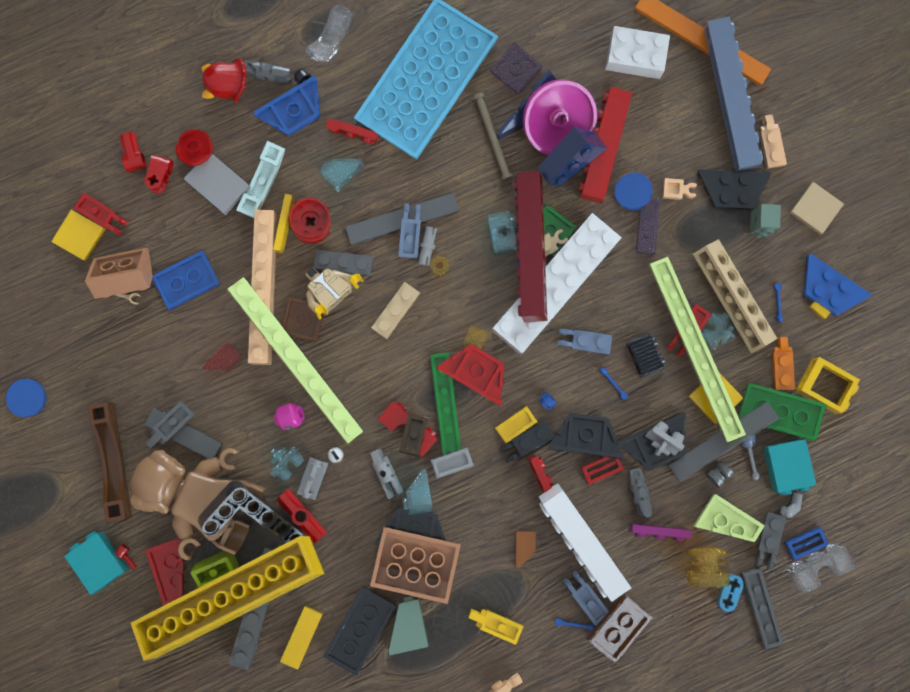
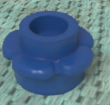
M548 392L544 395L541 394L540 403L545 409H554L553 406L557 402Z

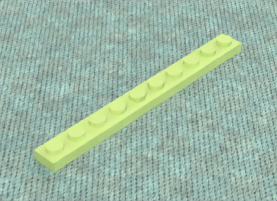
M666 257L649 265L725 441L730 442L746 435L669 258Z
M243 277L227 289L344 441L349 443L363 432L245 278Z

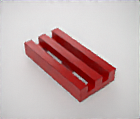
M602 457L580 467L587 484L590 485L624 470L620 459L614 458V461L589 472L586 469L611 458ZM613 465H618V468L608 471L593 479H590L589 477Z

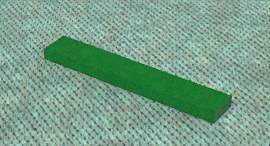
M449 352L430 355L443 456L461 450L453 380L450 376L436 369L438 365L450 358Z

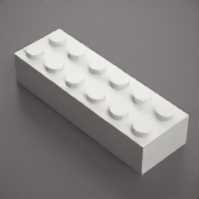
M557 483L546 493L539 496L541 500L539 505L547 518L549 516L552 517L550 521L559 534L563 532L561 536L570 550L574 548L572 552L581 566L585 564L584 569L593 582L596 581L595 584L604 598L608 596L612 602L631 589L622 573L560 485Z

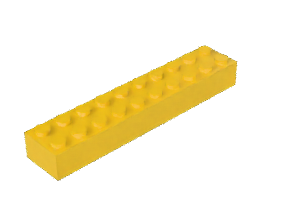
M299 536L131 622L143 661L158 658L323 575L324 571L310 537Z

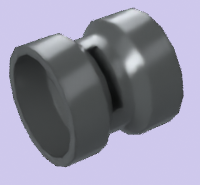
M719 461L716 464V468L709 470L706 475L713 484L720 488L724 485L726 479L734 476V473L724 462Z

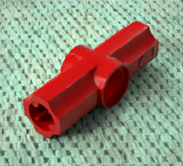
M287 489L276 499L292 518V521L310 537L314 544L327 533L311 514L310 509L305 507L290 489ZM299 511L306 513L305 521H300L297 518Z

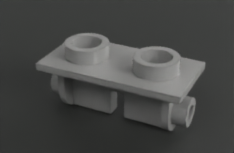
M310 457L297 494L307 499L316 500L328 463Z

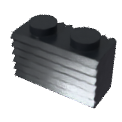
M650 333L626 342L640 378L665 369V359L661 353H658L656 348L658 346L657 340Z

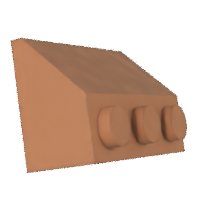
M148 248L94 258L85 279L95 299L107 298L112 295L126 294L137 290L143 291L149 288L153 275Z

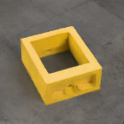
M821 357L812 358L795 392L810 400L824 403L827 410L834 414H840L848 409L850 405L849 400L857 392L860 379ZM822 367L849 382L837 405L811 391Z

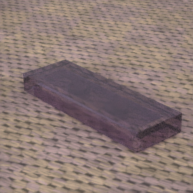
M652 197L650 202L639 210L636 253L656 254L660 198Z

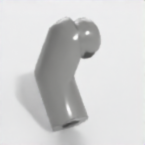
M793 493L791 504L788 507L782 506L780 514L787 516V518H792L801 509L803 494Z

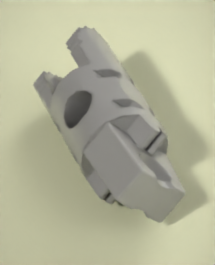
M381 449L371 452L374 470L387 498L394 497L390 481L398 494L403 493V488L388 457H385Z

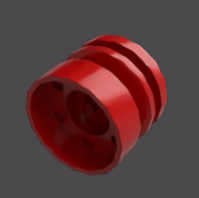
M305 198L296 202L291 208L289 215L292 232L298 240L307 244H316L327 237L330 232L331 221L329 210L324 203L318 199ZM307 221H310V222H313V221H314V226H312V225H309V226H308Z

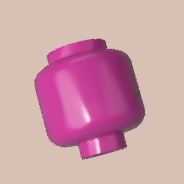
M295 403L279 406L274 415L275 424L279 425L283 430L299 427L304 420L302 407Z

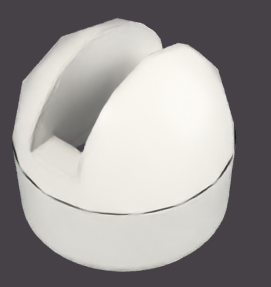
M338 447L331 448L328 452V459L333 463L340 462L344 457L343 451ZM335 451L339 459L336 460L331 452Z

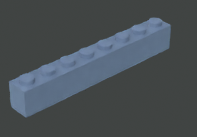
M730 16L707 21L703 28L734 170L742 171L757 168L762 164L763 154L758 147L759 135L754 129L755 117L750 111L751 99L746 93L747 80L742 74L743 62L738 56L739 44L734 38L735 25L731 22Z

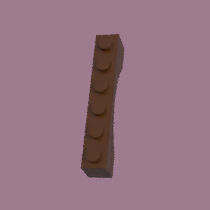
M104 402L88 405L90 425L97 441L102 463L105 522L132 518L115 404Z

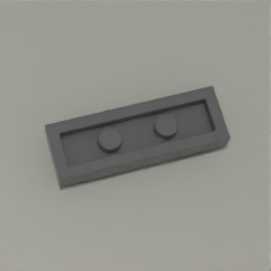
M316 250L314 268L322 271L330 269L331 271L336 270L348 274L371 276L373 256Z

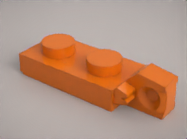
M779 337L776 339L777 347H774L772 352L774 390H795L792 347L788 345V337Z

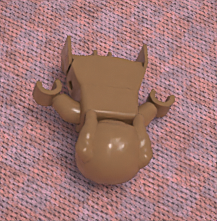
M225 449L220 454L219 459L214 457L201 461L195 470L189 472L187 476L184 466L164 450L154 451L135 468L130 481L132 493L130 502L133 508L166 514L169 511L168 507L174 503L171 510L172 515H174L172 527L178 538L182 539L178 551L184 560L192 559V554H189L186 550L188 543H193L196 547L202 544L198 538L191 536L193 534L192 525L216 547L233 555L240 550L247 536L250 524L232 519L233 516L213 536L205 535L198 524L200 514L228 483L234 481L213 477V475L222 471L223 467L228 470L236 469L235 465L227 463L226 458L229 453L238 454L240 452L238 449ZM235 480L243 483L263 499L266 488L246 480ZM241 490L235 491L233 495L239 494ZM255 501L250 502L248 506H252ZM227 505L222 506L219 510H224ZM213 521L207 522L205 526L211 525Z

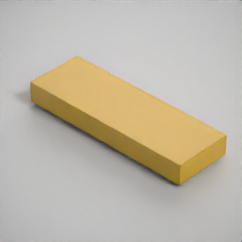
M289 194L284 196L273 250L280 254L284 253L290 226L289 215L295 202L293 196Z
M307 606L304 607L280 660L281 663L297 670L299 669L323 613Z

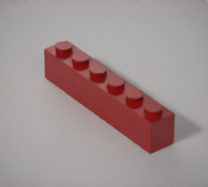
M610 87L608 93H604L602 103L605 104L604 109L599 111L597 121H600L599 128L595 127L594 132L608 149L584 167L583 174L586 175L585 180L580 182L578 192H581V199L602 204L604 201L633 92Z

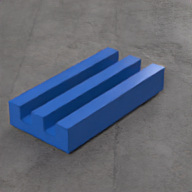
M821 527L814 528L784 542L788 552L791 554V559L794 561L829 545ZM819 533L818 536L792 547V544ZM822 539V543L795 554L796 550Z

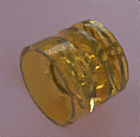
M709 546L687 549V555L696 557L687 559V563L696 565L695 569L687 570V584L701 587H726L730 585V572L720 569V566L729 565L728 560L720 559V557H729L728 550Z

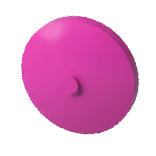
M564 79L547 82L535 90L527 101L523 113V129L526 138L535 149L545 155H549L574 126L594 132L597 123V108L591 94L582 85Z

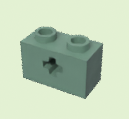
M761 204L751 211L750 235H756L757 238H767L768 235L780 228L781 205Z

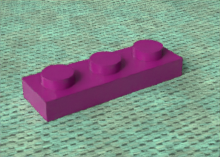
M630 523L629 531L635 533L634 536L646 537V534H652L656 539H666V536H671L675 541H685V538L691 539L692 535L691 530L634 523Z

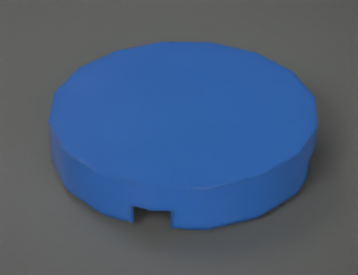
M629 173L622 176L615 186L617 202L628 210L641 209L650 202L653 196V187L650 180L640 173Z
M20 379L14 382L6 394V404L9 410L20 417H31L39 414L47 401L44 387L38 381L32 379Z

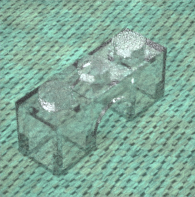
M835 543L827 546L826 551L822 553H813L808 556L809 559L793 563L792 567L787 569L797 591L805 594L821 586L818 579V571L821 567L827 566L831 574L841 576L856 567L846 547Z

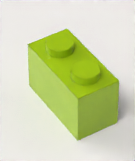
M222 551L195 563L191 575L198 588L237 569L239 564L233 554Z

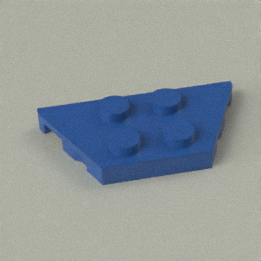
M314 75L253 112L254 115L288 137L319 119L320 106L316 76Z
M811 253L807 255V271L804 276L803 296L812 302L818 303L830 311V314L833 316L839 315L872 295Z

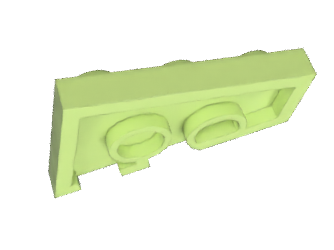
M713 493L693 526L755 542L765 525Z

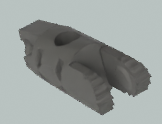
M258 61L244 62L248 76L271 82L291 83L292 78L288 68Z
M641 468L628 470V480L636 511L639 517L650 518L652 515L651 499Z

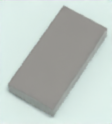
M468 447L431 460L437 478L474 466Z

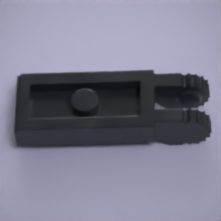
M546 421L512 439V442L501 447L499 450L502 453L513 446L516 447L518 452L505 459L509 463L552 440L554 435Z

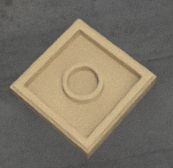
M812 182L790 214L821 235L844 203Z

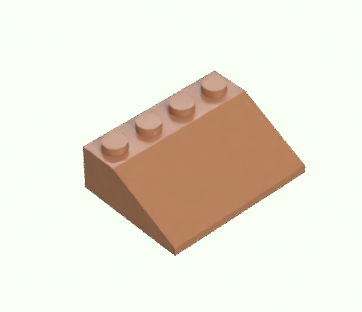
M384 527L370 586L448 604L461 545Z

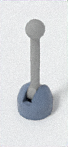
M755 435L742 442L741 445L748 449L753 471L752 478L758 480L760 475L756 471L752 447L756 442Z

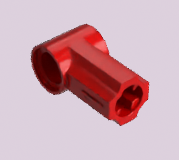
M134 132L123 133L119 136L124 155L122 156V162L126 172L129 173L146 168V160L140 151L137 135Z

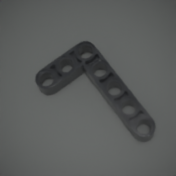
M235 480L228 483L198 517V524L207 536L217 534L239 509L284 543H288L299 536H304L294 523L243 483ZM241 490L239 494L233 495L235 491ZM255 501L252 506H248L250 502ZM227 505L224 510H219L222 506ZM269 512L266 517H262L265 513ZM213 521L211 525L205 526L207 522Z

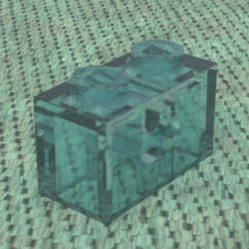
M510 211L489 214L487 222L494 255L515 252L519 245L516 243V234L513 228L516 227L515 216H511ZM501 229H504L505 232H508L505 237L503 236V234H499L501 233Z

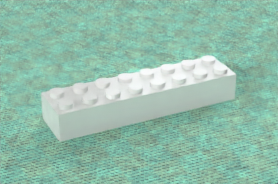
M592 213L546 266L548 321L524 323L522 317L518 315V305H521V298H518L493 327L492 331L521 355L622 237Z

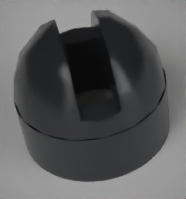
M303 69L296 71L294 74V79L298 84L311 78V75Z

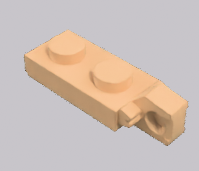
M772 114L766 115L762 118L763 126L760 127L759 133L766 168L785 166L787 162L778 124H774Z

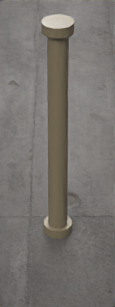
M478 93L473 96V99L478 104L502 173V181L511 179L513 175L509 173L483 99L485 98L484 93Z

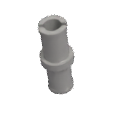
M425 226L423 243H420V247H422L418 262L420 265L430 266L432 251L435 250L434 241L437 228L433 229V227Z

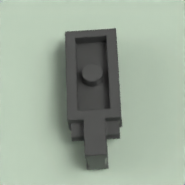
M180 401L152 428L153 430L150 433L153 436L146 444L153 449L159 443L164 445L195 416L194 412L183 401Z

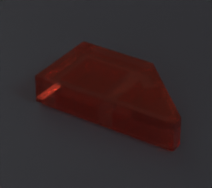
M227 342L202 368L204 370L230 369L242 355Z

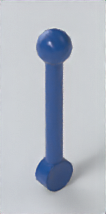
M776 283L773 287L776 290L777 299L776 321L782 322L784 319L781 315L780 299L782 285Z
M605 367L600 368V373L605 375L620 393V398L626 400L628 394L620 389L607 373Z
M561 618L555 619L557 626L567 625L585 628L591 632L595 628L594 624L585 625L562 621Z

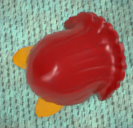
M235 58L233 63L217 62L202 66V82L206 88L202 93V98H233L234 103H237L246 87L247 71L244 61L241 58Z

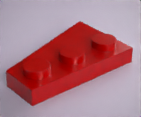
M179 538L145 550L163 606L184 596V559L181 558L178 551L179 545L182 542V539Z

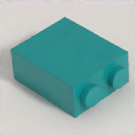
M797 439L762 447L772 492L779 493L782 496L792 494L791 490L798 489L799 492L811 490L810 486L816 485L806 439Z
M104 531L90 533L85 537V542L81 545L79 543L73 545L68 549L69 553L64 556L90 595L99 592L129 570L124 560L117 557L116 549Z

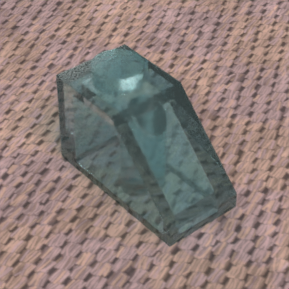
M333 159L323 164L320 174L335 191L339 192L364 167L361 159Z
M426 469L421 470L407 489L406 498H403L404 510L408 509L409 515L432 511L433 506Z

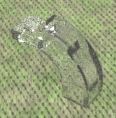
M339 4L331 8L323 32L315 42L307 47L305 54L311 56L315 61L330 62L343 43L355 12Z

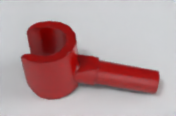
M121 544L116 550V555L124 559L134 570L137 566L126 555L130 549L125 544Z

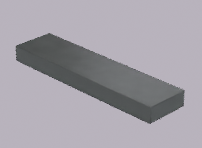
M153 408L145 426L152 429L166 413ZM187 424L172 438V440L208 459L216 457L223 444Z
M757 567L740 572L763 649L766 650L783 645L784 643L761 568Z

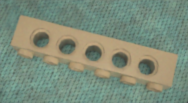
M718 239L693 253L749 351L753 353L776 340V335L720 240Z

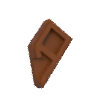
M516 531V568H520L536 552L535 531Z

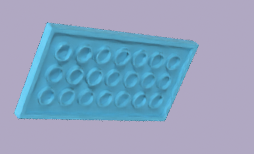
M433 0L355 115L354 121L368 130L376 132L379 137L417 160L498 40V36L444 1Z

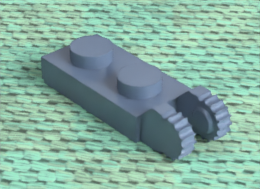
M404 203L398 257L417 258L421 224L420 204L415 206V219H408L409 203Z
M559 329V334L573 336L572 342L565 340L557 341L558 346L570 347L580 351L610 354L612 335Z
M575 570L572 572L573 576L579 581L581 586L575 590L569 579L565 578L563 582L596 626L608 613V609L589 584L584 582Z

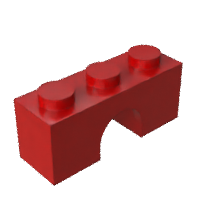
M392 402L378 420L394 432L397 427L406 424L408 414L405 411L407 408L400 402L397 404ZM429 427L424 432L419 452L421 457L437 441L435 438L437 434Z

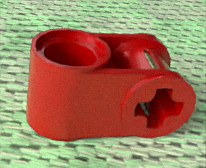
M152 155L144 182L153 193L159 194L166 189L169 176L173 170V160Z

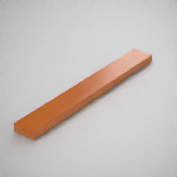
M639 0L634 9L635 11L709 55L705 32L702 26L659 0ZM739 49L738 56L743 62V76L761 86L772 69Z

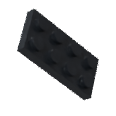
M362 585L323 657L358 676L396 604Z

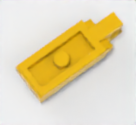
M471 609L468 615L470 619L477 621L476 626L480 630L515 645L524 627L522 624L489 610L482 609L480 613Z

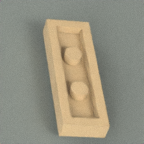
M404 282L371 329L385 339H388L420 295V292Z

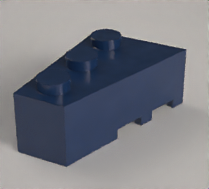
M574 126L537 168L548 184L561 186L608 148L595 132Z

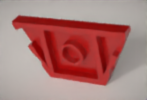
M470 344L436 367V369L500 406L502 404L501 393L504 363L474 345Z

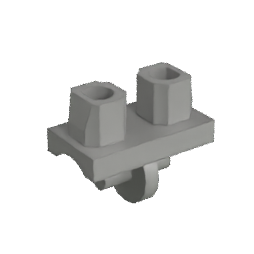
M662 421L649 430L645 437L653 441L651 445L657 448L654 453L655 455L659 456L663 452L667 456L670 453L675 456L684 448L682 444L684 436L679 432H674L672 436L666 434L669 427Z

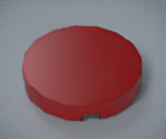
M192 129L183 133L179 137L178 144L176 143L175 146L176 155L188 166L203 164L209 159L213 151V141L210 136L199 129Z

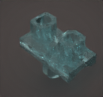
M712 313L708 322L716 326L715 331L712 332L704 329L702 332L705 342L714 350L722 336L721 343L726 344L728 339L734 340L736 337L732 333L733 326L729 325L727 330H725L730 321L728 318L729 314L723 313V315Z
M293 446L285 456L283 455L287 449L284 447L279 452L275 449L271 451L274 457L270 462L275 465L280 460L277 466L270 472L273 477L278 476L280 479L287 481L293 473L286 466L292 462L298 468L305 461L304 457L299 453L300 449L296 446Z

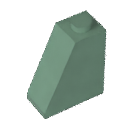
M408 595L402 597L403 600L399 602L389 656L428 647L429 642L419 597Z

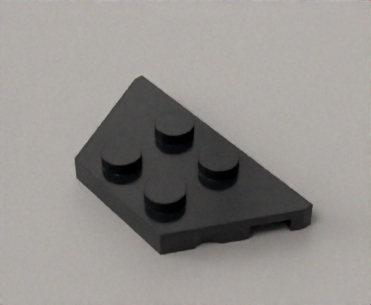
M699 169L697 175L701 177L705 186L704 189L710 196L714 209L752 210L767 184L771 172Z
M685 412L663 421L669 427L666 434L672 436L674 432H679L685 439ZM654 426L617 442L621 449L648 471L685 455V445L683 450L679 451L675 456L671 453L667 456L663 452L659 456L655 455L654 453L657 448L651 445L653 441L645 437L647 432Z
M570 413L548 446V450L616 459L623 458V454L620 452L616 442V436L612 432L610 421L606 417Z
M398 508L385 526L386 528L446 541L437 513ZM383 531L376 539L374 545H380Z

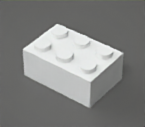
M614 26L610 36L605 70L660 79L665 71L670 35Z

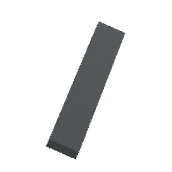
M454 193L419 203L421 205V224L459 212ZM416 205L409 206L408 219H415L414 210ZM403 209L346 226L351 246L400 231Z
M766 402L739 419L746 435L726 442L722 432H719L669 464V467L681 482L777 421L779 416L769 403Z

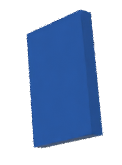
M203 250L154 274L152 278L168 310H172L221 285Z

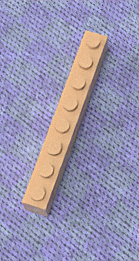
M255 210L251 287L273 314L276 252L273 250L277 233L278 215L274 210ZM250 320L248 363L252 365H271L272 347Z

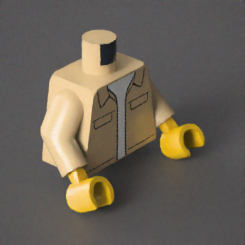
M314 267L305 274L311 281L307 286L306 293L308 307L316 313L318 319H322L320 314L328 315V312L351 293V285L355 289L359 288L357 282H364L359 274L350 275L336 270L331 271L330 269H326L319 274Z

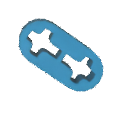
M730 574L723 581L717 598V604L724 611H732L737 606L743 589V580L739 576ZM735 579V582L738 583L737 587L733 586L731 590L732 585H730L729 582L730 580L734 581ZM729 596V601H731V604H727L725 607V604L722 601L723 599H727Z

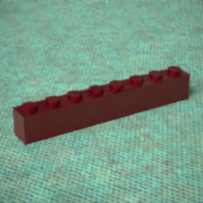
M540 170L517 173V180H514L515 192L518 193V197L515 198V208L518 209V215H515V223L519 227V232L516 233V243L519 244V250H516L517 262H520V268H517V279L520 280V286L517 287L518 298H521V305H518V315L522 317L524 323L548 321L543 181Z

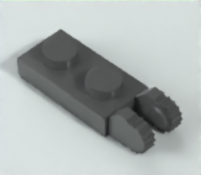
M770 512L765 513L763 525L765 526L759 536L755 565L761 566L764 552H768L767 569L773 570L787 517Z

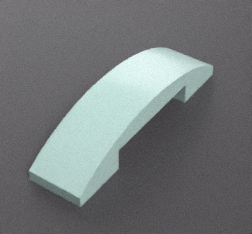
M267 141L260 156L261 161L251 181V188L243 194L237 211L254 218L255 210L261 209L280 168L285 148Z

